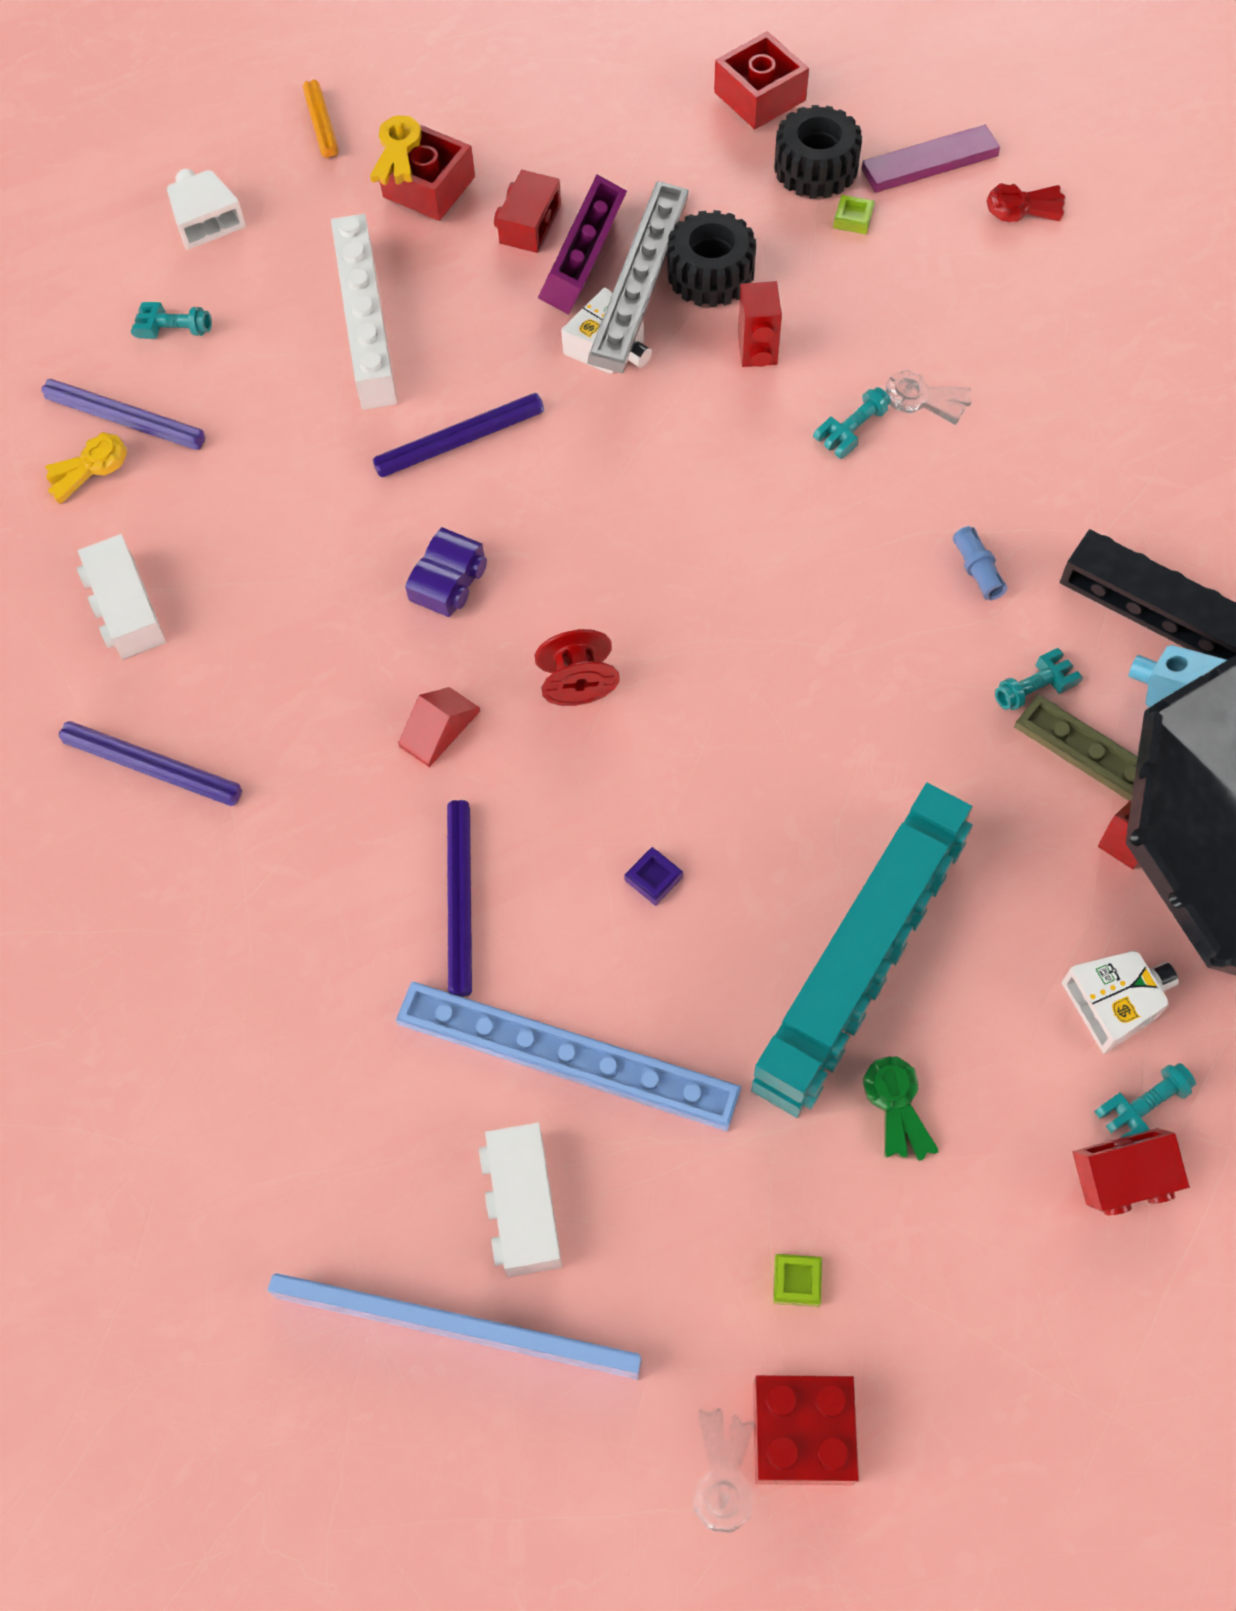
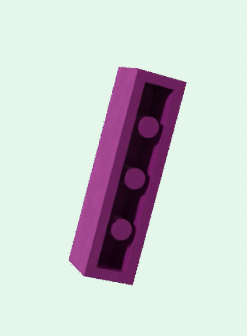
M596 174L537 297L538 299L569 315L605 241L627 190Z

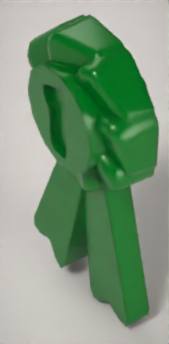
M888 1056L873 1061L862 1080L867 1100L882 1111H885V1158H889L894 1154L903 1159L907 1158L908 1151L905 1135L918 1161L923 1160L927 1153H938V1147L911 1105L919 1089L914 1067L898 1056Z

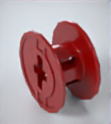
M577 629L562 632L542 643L534 654L535 664L542 671L551 673L541 686L542 696L549 703L560 706H577L604 698L615 690L620 682L619 671L613 665L603 662L612 651L611 639L605 633L596 630Z

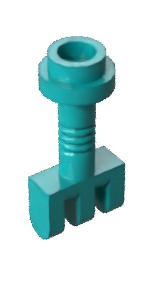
M141 302L138 309L139 313L136 314L134 320L135 324H133L130 332L136 338L156 339L160 328H189L192 335L203 336L205 332H210L212 318L210 312L202 307H192L189 310V314H168L161 302Z
M882 388L868 389L863 393L862 400L864 403L842 423H839L830 416L816 429L813 438L821 442L827 437L824 447L830 451L839 445L834 454L839 459H843L858 446V437L853 432L873 414L881 417L888 411L891 400Z
M1055 648L1039 656L1035 666L1040 671L1019 682L1013 678L1001 681L999 687L995 689V698L1001 708L1017 710L1025 705V696L1051 684L1058 694H1061L1078 685L1083 680V676L1079 671L1064 676L1074 666L1069 659L1055 665L1064 656V653L1059 648Z
M1181 1063L1175 1066L1169 1064L1161 1069L1163 1080L1153 1086L1152 1089H1149L1148 1092L1142 1094L1141 1097L1129 1103L1119 1092L1098 1107L1094 1113L1101 1119L1115 1110L1119 1116L1106 1125L1109 1132L1112 1134L1125 1124L1131 1130L1120 1138L1148 1131L1150 1128L1141 1119L1175 1094L1182 1099L1192 1094L1191 1088L1196 1085V1080L1191 1072Z

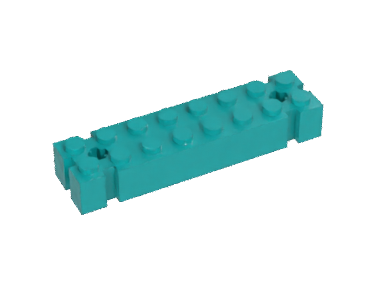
M928 782L925 783L910 808L908 816L899 826L783 1018L782 1024L775 1036L773 1035L757 1061L751 1092L798 1118L804 1106L812 1110L824 1089L822 1085L828 1076L825 1070L827 1069L833 1073L846 1051L844 1048L850 1038L848 1034L855 1036L867 1015L865 1012L871 1000L875 1001L887 981L886 976L892 964L896 966L907 947V940L912 930L916 931L928 910L926 907L932 896H937L947 878L946 873L951 864H955L967 843L965 841L974 825L967 821L973 807L972 805Z

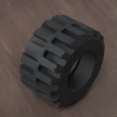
M811 105V108H798L797 113L790 112L786 115V120L780 122L776 134L774 172L777 173L779 183H784V188L788 191H796L795 195L801 197L808 195L811 199H817V196L829 198L833 193L839 195L844 192V187L849 188L858 174L862 145L860 125H856V120L852 116H846L845 111L841 109L834 110L832 106L827 105L826 107Z
M704 210L698 211V215L695 216L690 214L685 217V222L678 221L674 225V230L670 231L667 242V273L669 284H672V290L676 294H681V299L686 302L692 300L694 305L701 307L703 304H709V307H717L719 303L725 306L731 304L733 298L736 300L740 299V284L752 283L755 272L756 238H754L752 228L746 227L747 222L742 218L736 220L735 215L729 212L721 214L720 210H713V213H707Z

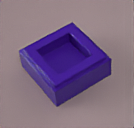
M651 847L624 874V881L655 906L683 878V871L654 847Z

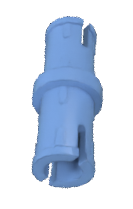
M966 526L958 530L952 540L965 560L964 568L968 575L975 578L985 600L989 599L992 601L1000 598L1006 593L1008 587L997 571L994 555L983 546L975 527Z

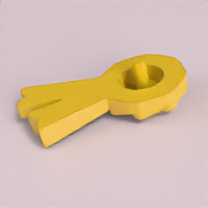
M392 116L380 125L379 140L385 149L370 174V180L373 183L380 181L383 185H387L393 167L395 183L397 185L403 181L412 182L408 153L420 145L421 127L411 116Z
M101 432L98 436L86 441V446L80 453V457L47 464L45 466V469L48 471L46 479L53 485L48 489V492L61 504L92 474L105 476L120 468L127 455V448L123 441L116 434Z

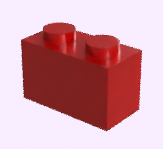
M521 169L515 182H511L508 186L503 206H499L495 212L494 227L498 229L500 244L538 253L562 205L559 178Z
M777 281L740 284L738 341L742 367L778 365L782 311Z
M1155 1128L1072 1151L1086 1205L1104 1212L1108 1216L1127 1213L1132 1210L1131 1204L1144 1200L1151 1204L1173 1200L1176 1197L1174 1192L1190 1188L1177 1137L1174 1132Z

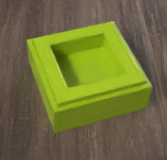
M841 195L833 228L867 235L875 201Z
M775 1254L773 1304L820 1307L822 1257Z

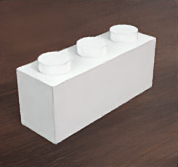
M122 534L77 550L83 565L76 568L85 589L91 587L94 595L88 596V601L96 618L103 617L105 625L100 626L99 630L107 648L115 646L120 657L124 660L167 643L133 556Z
M539 1122L486 1131L487 1146L479 1147V1156L483 1175L491 1174L493 1191L485 1192V1200L489 1220L497 1219L499 1236L491 1238L495 1266L504 1265L508 1278L562 1268Z

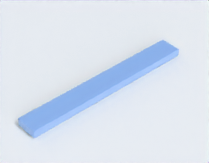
M411 981L396 1018V1022L400 1026L727 1132L741 1091V1086L413 981Z
M279 1273L272 1274L267 1290L276 1299L636 1380L639 1379L642 1359L638 1353Z

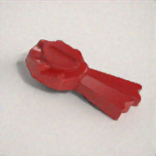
M999 183L990 191L986 202L989 212L1001 221L1018 222L1026 214L1060 221L1064 215L1062 208L1066 197L1060 192V185L1026 193L1016 184Z

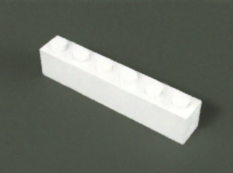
M359 214L331 219L353 372L361 408L366 410L396 405L398 403L366 215Z

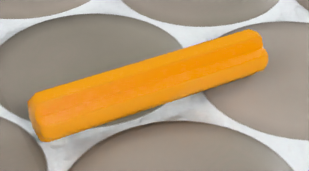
M316 79L305 81L302 87L321 155L325 158L330 156L336 157L339 153L338 144L320 83Z

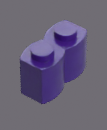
M441 527L433 536L424 557L415 565L406 582L405 589L408 600L446 617H451L456 609L463 608L469 595L468 587L475 578L480 579L486 569L487 558L484 554L483 544Z

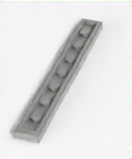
M656 181L590 349L587 364L623 374L667 256L668 236L670 231L674 230V225L680 221L689 194L688 189Z

